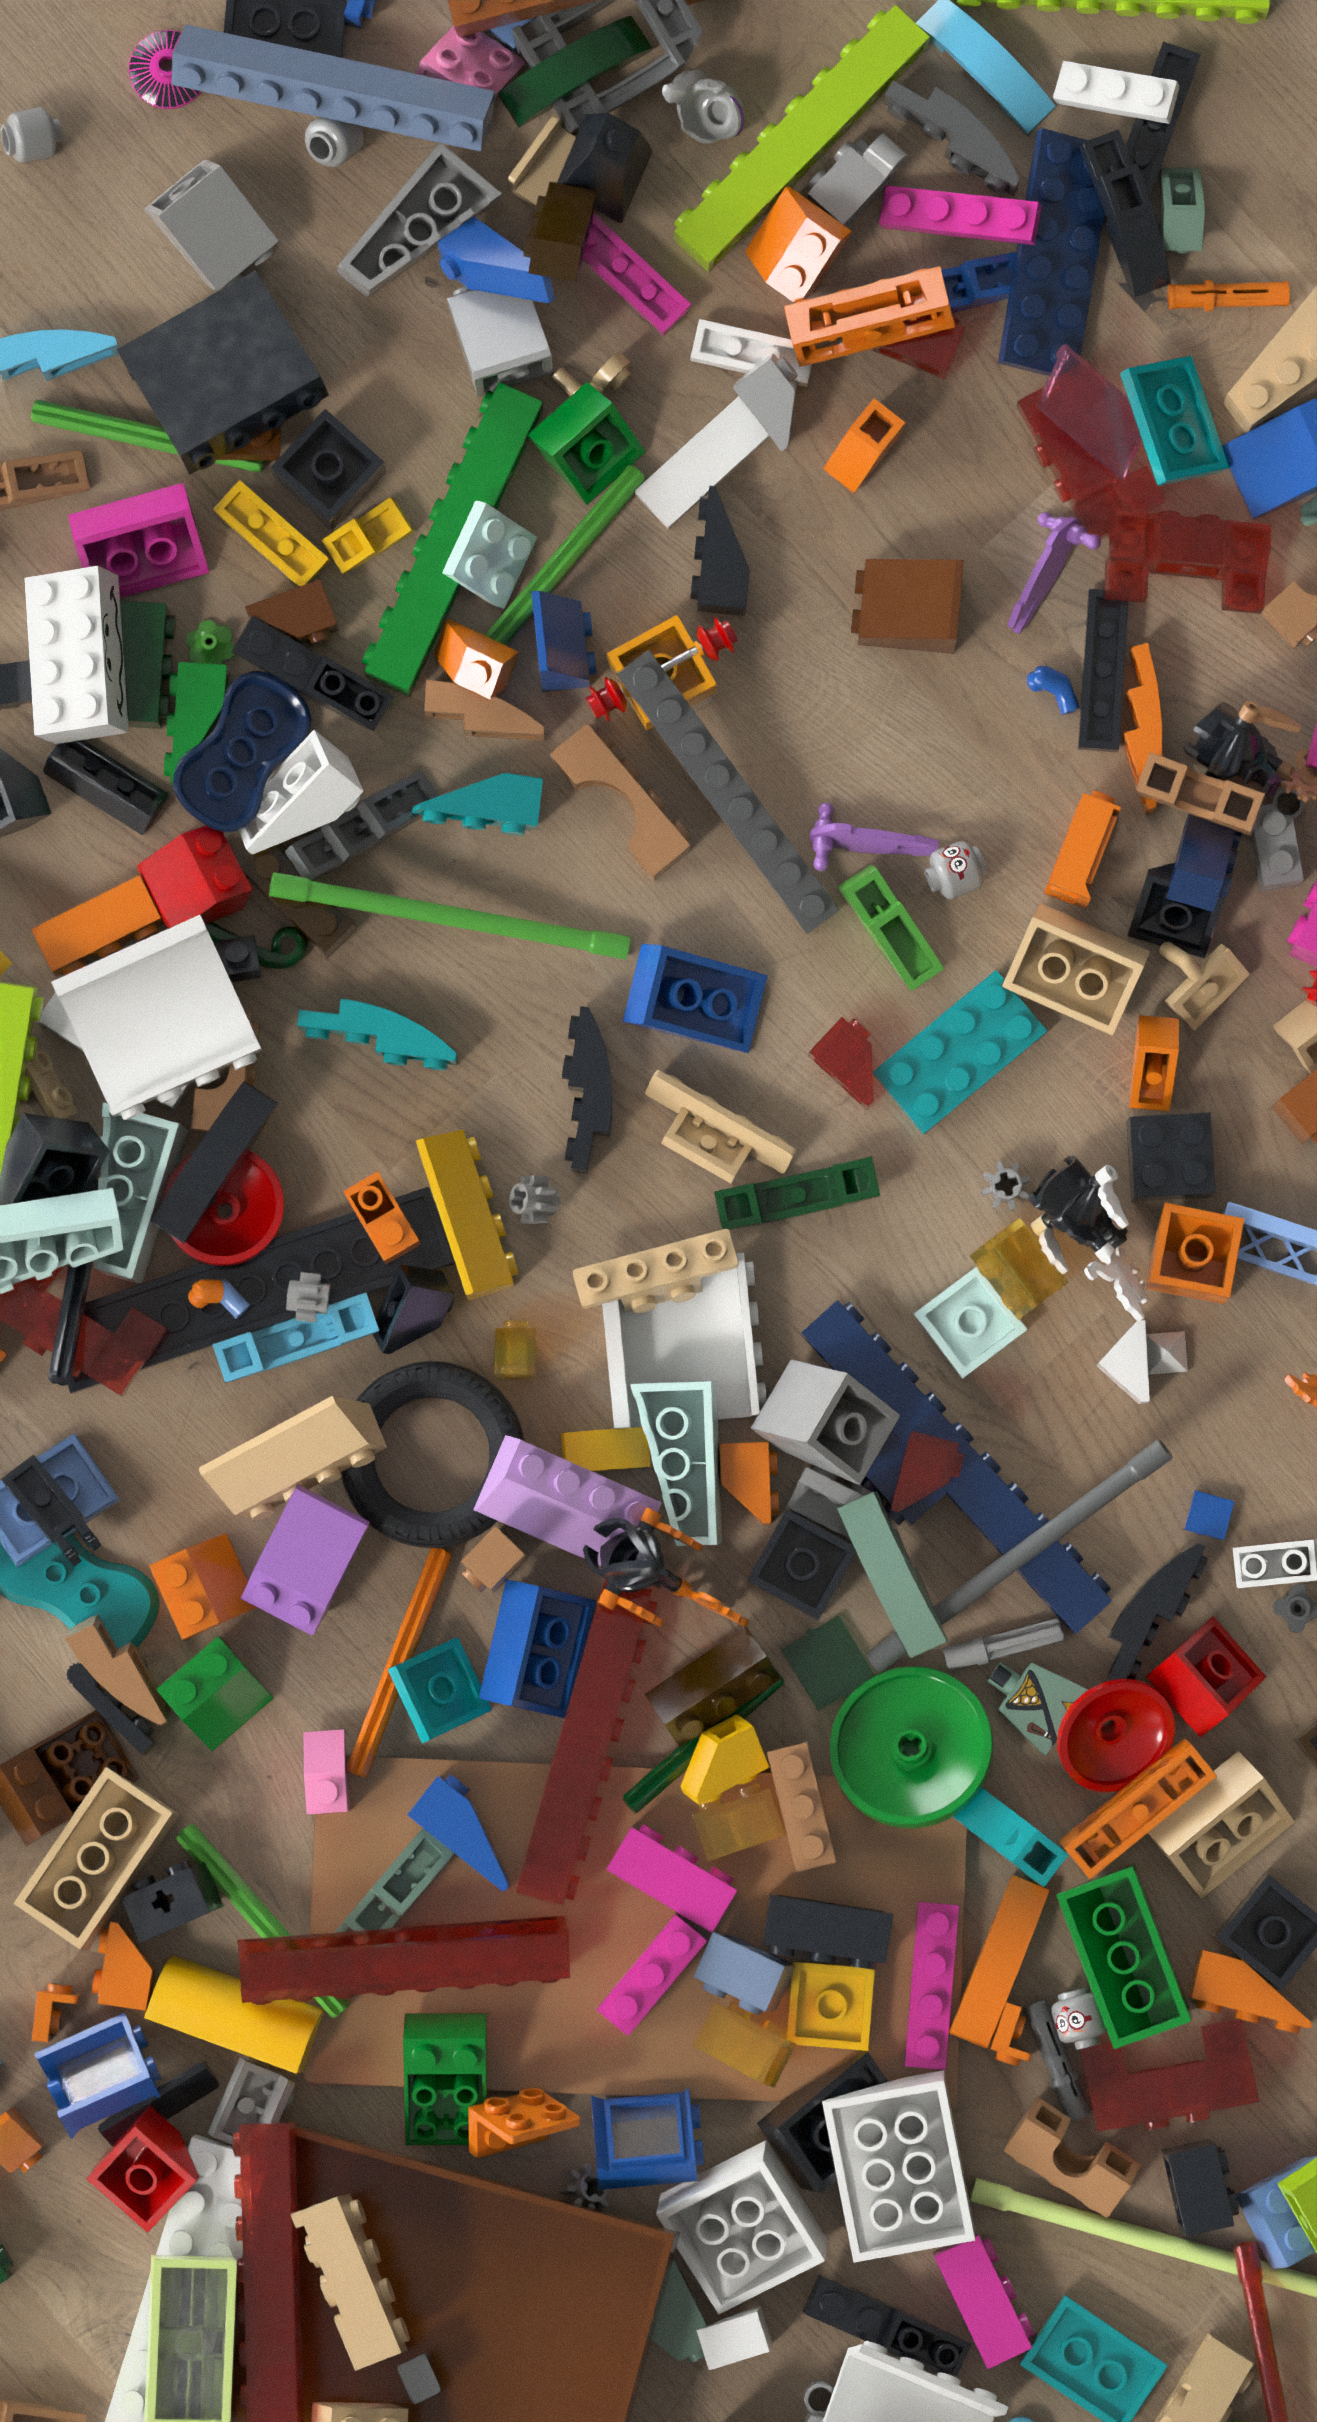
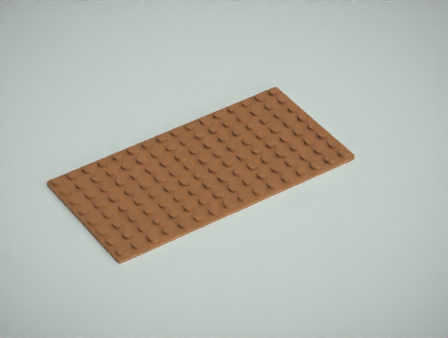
M346 1756L347 1765L351 1756ZM375 1757L366 1778H361L348 1772L350 1811L315 1814L309 1956L345 1996L350 2005L341 2015L335 2018L330 2017L324 2011L303 2071V2077L308 2083L404 2087L403 2031L405 2013H487V2090L520 2092L526 2088H539L545 2093L648 2096L685 2092V2089H689L690 2098L782 2102L787 2097L863 2051L786 2044L791 1978L777 2010L762 2011L761 2015H756L739 2007L740 1999L730 1994H726L725 1998L705 1991L702 1988L705 1982L693 1977L713 1932L724 1931L770 1953V1945L762 1943L769 1893L887 1911L893 1914L886 1964L877 1962L874 1972L868 2052L888 2082L903 2077L941 2071V2069L904 2066L917 1903L929 1902L959 1905L949 2023L950 2030L961 2001L967 1828L953 1817L939 1824L922 1828H897L879 1823L864 1815L847 1799L835 1775L815 1774L836 1863L796 1872L772 1773L760 1772L751 1782L737 1784L724 1791L719 1799L698 1805L685 1795L681 1789L685 1771L641 1811L634 1813L624 1803L623 1795L654 1768ZM452 1774L471 1789L466 1796L473 1801L508 1876L511 1883L505 1892L501 1891L458 1855L454 1854L345 1983L318 1960L315 1954L422 1829L419 1824L407 1816L409 1811L437 1776L441 1775L447 1779ZM642 1824L664 1836L660 1844L672 1851H675L677 1845L699 1857L695 1865L707 1872H710L714 1866L734 1878L731 1886L736 1888L737 1892L713 1932L706 1930L606 1870L631 1827L639 1831ZM676 1913L705 1937L707 1942L630 2035L627 2036L596 2009ZM795 1950L794 1957L772 1954L793 1964V1961L834 1964L811 1960L810 1952ZM836 1956L834 1965L851 1966V1958ZM307 1990L306 2003L323 2009ZM949 2033L946 2070L944 2072L951 2108H953L957 2104L960 2038Z

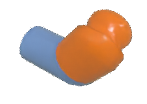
M201 1279L193 1284L192 1289L188 1293V1299L194 1307L203 1308L208 1303H221L236 1319L251 1306L226 1280Z

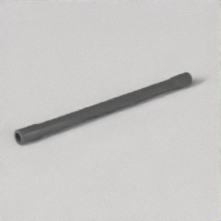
M1160 1439L1154 1441L1132 1457L1116 1473L937 1603L934 1608L941 1624H945L1135 1483L1146 1479L1173 1459L1165 1444ZM895 1632L867 1652L866 1655L873 1667L881 1673L908 1652L897 1632Z

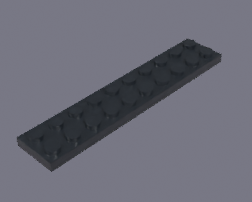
M429 1186L394 1198L421 1245L387 1265L354 1211L274 1238L264 1251L245 1262L225 1266L201 1263L86 1302L72 1377L68 1384L70 1393L73 1394L212 1347V1344L250 1331L252 1333L296 1318V1311L286 1310L289 1281H300L301 1272L320 1274L321 1283L331 1285L330 1305L390 1286L399 1264L430 1270H438L455 1264ZM201 1279L226 1280L251 1306L236 1319L221 1303H208L203 1308L194 1307L188 1299V1293L192 1289L193 1284ZM60 1311L45 1316L53 1343L55 1341Z

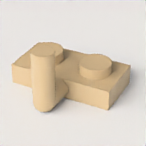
M1170 942L1163 943L1159 950L1162 957L1180 967L1188 976L1165 1002L1186 1027L1193 1031L1250 975L1231 950L1222 944L1200 965L1190 954Z

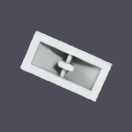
M1145 1320L1136 1321L1096 1365L1138 1404L1150 1402Z
M761 2305L754 2306L696 2330L709 2370L770 2352L773 2345Z

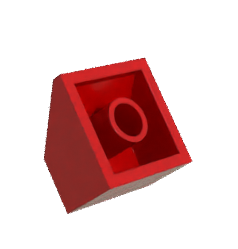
M207 825L179 835L137 865V870L168 929L198 915H201L206 924L242 911L253 890L223 832Z
M1212 1616L1166 1656L1146 1677L1201 1738L1226 1718L1267 1676L1215 1617Z
M149 2105L99 2159L86 2179L148 2233L198 2180L199 2175L181 2133Z

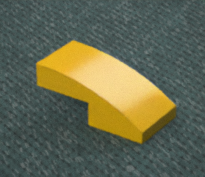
M390 497L359 519L353 518L321 541L341 573L346 574L414 533L415 530L395 498Z
M643 1427L561 1433L563 1459L592 1472L651 1467L650 1448Z

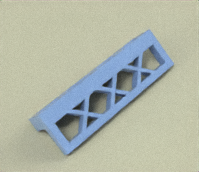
M1229 1201L1225 1204L1222 1214L1245 1218L1243 1228L1251 1241L1250 1244L1239 1249L1237 1260L1317 1286V1274L1306 1273L1297 1258L1310 1250L1317 1252V1230ZM1252 1231L1264 1234L1266 1236L1256 1240ZM1271 1238L1282 1240L1290 1256L1278 1262L1267 1260L1259 1244ZM1291 1244L1303 1247L1304 1249L1295 1253ZM1254 1247L1258 1256L1245 1253V1251ZM1292 1260L1297 1269L1285 1266L1283 1264Z

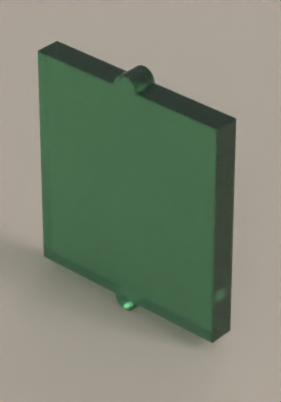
M839 1615L815 1630L807 1629L805 1636L782 1649L783 1654L818 1711L842 1696L848 1698L851 1694L850 1691L875 1676Z

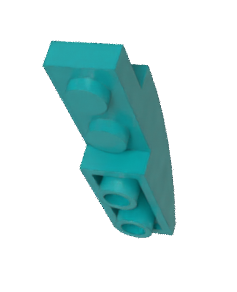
M341 999L339 1014L299 1010L297 1027L299 1030L306 1031L305 1037L329 1040L330 1034L346 1036L345 1042L359 1045H369L370 1039H377L376 1055L384 1056L383 1063L407 1066L408 1059L424 1061L423 1068L447 1071L448 1064L457 1065V1053L443 1040L414 1021L385 1008L364 1002Z

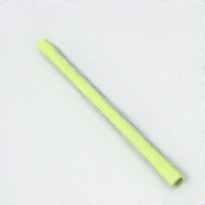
M975 2178L970 2202L1001 2211H1013L1317 2298V2276L1286 2267L1271 2269L1269 2263L1110 2217L1106 2218L1099 2214L1021 2193L1008 2186Z

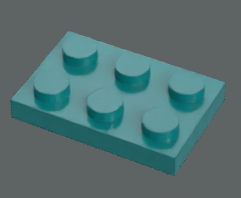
M1192 355L1130 367L1120 373L1157 486L1218 474L1229 468Z
M1065 2294L1032 2342V2348L1026 2351L1019 2362L1022 2367L1103 2422H1131L1168 2366L1165 2362Z

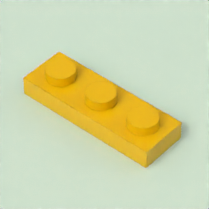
M241 480L213 508L216 515L298 587L312 582L330 562L326 555Z

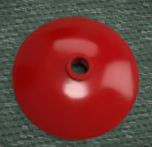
M249 1151L238 1171L233 1172L214 1205L207 1209L189 1241L182 1243L171 1236L174 1242L192 1258L211 1265L239 1264L260 1254L276 1237L284 1216V1195L274 1170L260 1156ZM192 1154L185 1158L172 1172L165 1186L163 1200ZM223 1205H228L232 1207L233 1211L230 1216L221 1217L218 1215V1209Z
M1116 1679L1094 1686L1082 1694L1070 1706L1062 1719L1057 1736V1751L1060 1762L1069 1776L1087 1789L1098 1792L1120 1791L1171 1749L1175 1735V1721L1172 1709L1158 1690L1139 1680ZM1111 1720L1108 1725L1102 1726L1105 1722Z

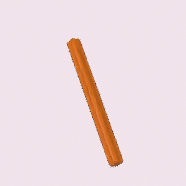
M431 1548L349 1759L347 1771L350 1774L361 1778L368 1776L399 1695L388 1669L414 1656L451 1559V1553L445 1549Z

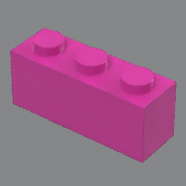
M642 1824L639 1831L631 1827L606 1870L706 1930L713 1932L737 1892V1889L731 1886L734 1878L714 1866L710 1872L705 1871L695 1865L699 1858L698 1856L677 1845L675 1851L670 1850L660 1844L664 1836Z
M675 1913L596 2010L624 2034L629 2036L703 1947L707 1939Z
M975 2232V2241L948 2245L933 2253L987 2369L1032 2348L1028 2338L1035 2334L1025 2313L1016 2315L1010 2301L1017 2298L1007 2275L999 2278L992 2263L998 2261L999 2258L989 2237L981 2241L978 2233Z

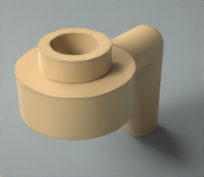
M618 351L600 368L590 384L601 394L609 387L616 391L631 376V373L627 370L631 361ZM563 367L552 376V379L569 396L573 395L582 386Z

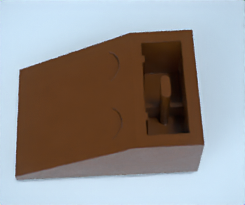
M97 1710L0 1765V1804L26 1847L70 1821L105 1767H108L132 1783L139 1779L104 1718Z

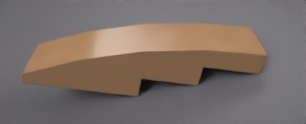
M82 450L8 460L0 465V510L56 499L90 489Z

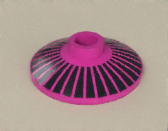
M163 30L152 33L135 47L129 61L131 84L138 96L154 107L161 109L180 108L191 103L202 92L171 85L172 70L165 72L160 69V65L164 60H172L173 51L182 32Z

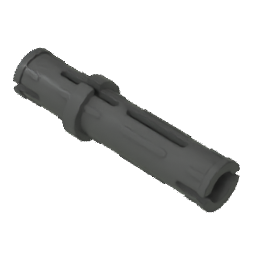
M1045 1998L1023 2007L1022 2010L1028 2020L1051 2081L1048 2082L1050 2089L1056 2090L1065 2115L1071 2118L1070 2123L1091 2115L1092 2111L1089 2109L1078 2081L1081 2078L1078 2070L1074 2071L1065 2046L1058 2038L1047 1999Z

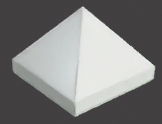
M1185 1331L1146 1334L1148 1375L1188 1372Z

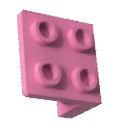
M453 26L422 58L415 74L495 91L496 98L498 92L505 88L522 70L525 61L483 32L458 37Z

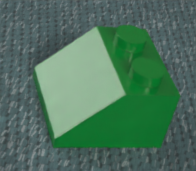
M588 382L581 386L528 434L544 459L586 505L617 479L627 466L632 465L646 452L614 404Z
M220 1636L216 1637L156 1689L180 1719L212 1752L274 1699Z

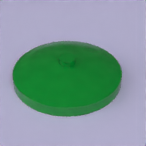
M902 1667L885 1671L870 1678L856 1688L846 1699L838 1711L831 1730L830 1760L834 1775L844 1795L864 1815L892 1827L922 1828L950 1819L965 1809L975 1799L985 1784L991 1769L993 1735L989 1720L981 1703L972 1691L959 1680L930 1668Z

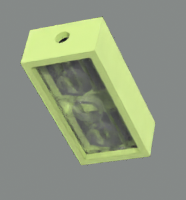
M151 2255L144 2422H230L237 2260L234 2257Z

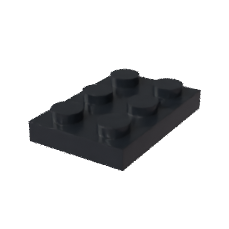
M226 0L224 33L342 58L346 22L344 12L347 0Z

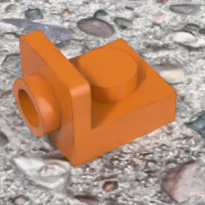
M48 1983L47 1990L37 1991L31 2041L48 2043L51 2041V2034H59L61 2010L55 2009V2002L80 2003L81 1994L72 1993L71 1985Z
M1006 2001L992 2035L989 2048L997 2051L995 2059L1019 2066L1020 2060L1030 2062L1032 2054L1009 2045L1011 2039L1019 2040L1026 2017L1020 2015L1021 2006Z

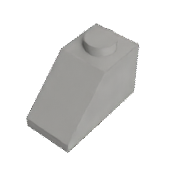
M772 353L738 379L733 389L782 452L788 447L791 439L798 386L794 379L798 375L786 358L783 357L779 360Z

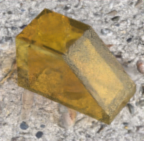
M504 1321V1328H495L494 1376L496 1379H537L536 1328H528V1321Z

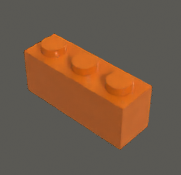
M139 875L31 930L51 971L57 977L61 974L65 976L85 967V962L97 956L103 959L123 950L121 945L134 938L137 942L156 935L159 932L157 927L164 924Z

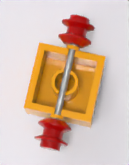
M675 615L608 652L607 662L616 676L617 672L645 651L650 650L685 700L692 706L716 693L717 684L702 659L704 653L708 658L718 662L719 651L726 648L734 653L735 650L732 644L737 642L738 639L727 620L720 623L717 617H714V627L706 630L700 625L698 626L696 635L698 642L695 641L693 643L678 615ZM617 676L619 685L616 681L605 677L604 688L597 691L592 686H589L591 695L585 699L596 719L604 716L606 721L609 722V712L616 708L625 713L627 706L626 698H628L645 730L647 731L654 727Z

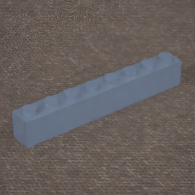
M185 25L172 54L171 85L481 152L493 123L495 91L252 38Z

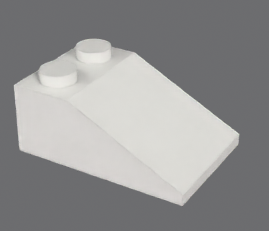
M313 730L268 777L262 803L256 817L250 824L239 830L246 850L251 854H255L333 822L344 811L347 812L354 808L364 791L349 757Z

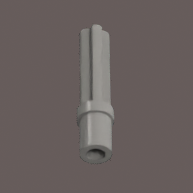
M1053 1618L985 1637H974L970 1641L944 1647L942 1650L949 1672L975 1664L980 1666L987 1664L990 1660L1062 1642L1064 1640V1633L1059 1619Z

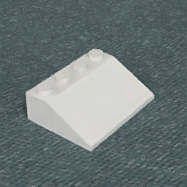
M944 2070L903 2077L822 2101L853 2262L975 2241V2226Z

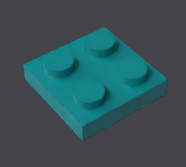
M459 1637L388 1669L422 1743L492 1711L487 1700L479 1699L481 1684Z

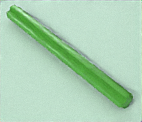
M36 400L33 404L31 419L34 423L179 455L162 427L42 400ZM216 460L215 463L259 473L264 467L265 460Z
M633 465L626 467L485 636L504 645L508 644L533 614L531 591L551 593L633 496L634 491L644 483L645 476L638 468Z
M196 1825L186 1826L177 1835V1841L197 1864L205 1861L215 1885L330 2017L335 2018L341 2015L350 2005L345 1996Z

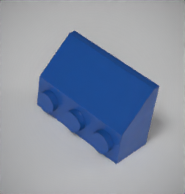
M506 1579L479 1699L569 1719L596 1600Z

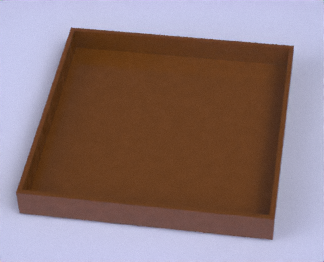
M282 2122L279 2124L236 2281L230 2422H311L313 2402L391 2403L408 2408V2422H630L680 2232L293 2122ZM349 2193L352 2200L358 2199L363 2207L366 2216V2223L362 2224L367 2240L372 2238L377 2245L381 2262L376 2263L381 2279L388 2278L395 2295V2301L391 2303L396 2319L402 2317L410 2337V2341L405 2342L407 2351L356 2371L335 2323L334 2316L340 2314L337 2306L330 2307L320 2287V2276L324 2275L322 2268H317L313 2262L310 2263L304 2249V2245H306L305 2237L308 2234L304 2225L296 2228L291 2217L293 2213ZM222 2336L217 2353H222ZM430 2350V2365L441 2387V2391L432 2397L414 2404L409 2397L397 2368L400 2364Z

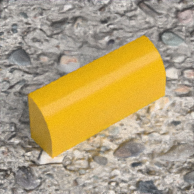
M173 1954L166 1962L158 1978L144 2018L298 2074L304 2071L325 2010Z

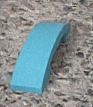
M938 0L916 22L930 36L929 40L942 53L946 51L1000 103L999 108L1027 136L1055 109L1056 106L1016 59L983 27L950 0Z
M363 1293L330 1304L327 1315L317 1314L316 1323L297 1321L296 1318L212 1345L224 1381L228 1383L334 1349L379 1332L367 1293Z

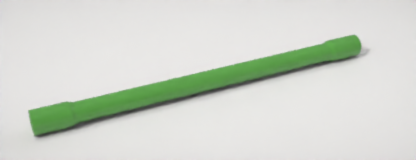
M276 872L272 874L269 896L300 902L311 901L585 950L591 954L626 960L630 946V936L599 930L587 931L315 882L308 878Z

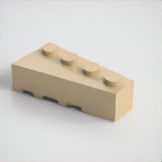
M1317 286L1227 393L1223 405L1245 434L1261 426L1317 385Z
M349 2193L291 2214L295 2227L298 2228L304 2225L308 2234L305 2237L306 2245H304V2249L310 2263L313 2262L317 2268H322L324 2275L320 2276V2287L330 2307L337 2306L340 2314L334 2316L335 2323L355 2371L407 2351L405 2342L410 2341L409 2333L402 2317L396 2319L391 2303L395 2301V2295L388 2278L381 2279L376 2263L381 2262L380 2254L375 2241L372 2238L369 2240L366 2238L362 2224L366 2223V2216L358 2199L352 2200Z

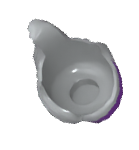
M697 68L685 70L676 75L673 83L663 85L662 94L668 103L674 102L677 104L682 131L699 143L711 144L740 135L746 120L744 104L732 87H729L721 80L709 78L704 71Z

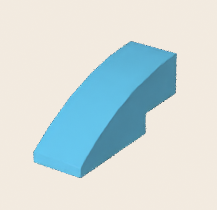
M62 329L14 334L0 339V375L4 381L40 367L45 380L48 381L118 355L117 349L119 347L115 337L88 331Z

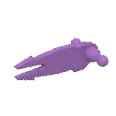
M1043 512L1038 516L1039 525L1044 528L1048 527L1052 531L1045 542L1046 548L1034 567L1018 603H1015L1007 625L1013 629V632L1020 634L1034 617V612L1057 579L1066 563L1065 559L1074 544H1084L1091 550H1096L1100 547V537L1096 534L1087 533L1086 528L1081 526L1080 520L1071 516L1055 518L1048 512Z
M827 802L819 806V820L815 822L809 837L810 842L813 844V850L816 852L813 864L818 871H825L828 868V854L832 852L833 848L872 854L927 856L938 849L939 840L917 834L912 836L877 829L851 827V824L833 823L831 817L834 813V808Z

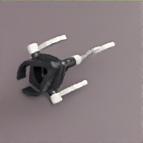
M1068 1156L1064 1160L1068 1165L1067 1167L1056 1171L1054 1168L1051 1169L1036 1191L1032 1190L1028 1197L1030 1203L1035 1208L1046 1212L1031 1223V1227L1039 1236L1042 1251L1047 1255L1049 1262L1055 1265L1062 1274L1069 1271V1268L1062 1255L1060 1244L1054 1238V1227L1061 1232L1067 1233L1070 1238L1076 1240L1080 1245L1090 1246L1102 1262L1107 1263V1265L1104 1266L1096 1261L1091 1262L1084 1270L1086 1276L1091 1281L1098 1278V1275L1109 1282L1115 1280L1114 1289L1117 1292V1298L1122 1302L1125 1310L1130 1312L1139 1322L1145 1318L1139 1302L1141 1301L1144 1304L1148 1301L1145 1295L1147 1286L1144 1280L1139 1282L1138 1278L1134 1276L1140 1269L1135 1266L1134 1262L1128 1264L1125 1261V1256L1128 1255V1252H1124L1120 1245L1127 1241L1126 1234L1128 1230L1126 1226L1129 1223L1123 1213L1119 1198L1115 1195L1112 1187L1113 1182L1118 1179L1117 1172L1110 1165H1105L1092 1176L1075 1156ZM1112 1219H1114L1117 1225L1121 1227L1120 1230L1114 1226V1224L1112 1223Z

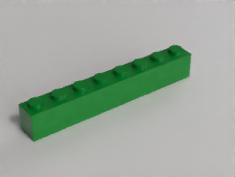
M500 382L495 391L488 390L482 400L479 412L484 415L478 428L470 427L462 445V448L467 450L461 464L453 463L445 484L450 485L445 499L437 498L429 515V520L433 521L432 527L427 536L424 534L419 536L412 552V556L417 559L411 572L404 570L395 589V592L400 593L394 608L386 607L378 628L383 629V632L377 644L370 642L362 659V664L366 665L364 671L367 678L409 697L462 585L442 572L475 501L487 503L496 510L498 509L530 440L528 434L535 429L543 412V401Z

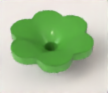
M211 620L202 621L198 630L189 632L186 637V643L190 648L189 659L191 662L223 665L225 660L232 659L235 654L231 652L234 647L231 642L233 637L231 629L226 625L217 626ZM212 640L213 643L211 645H207V641Z

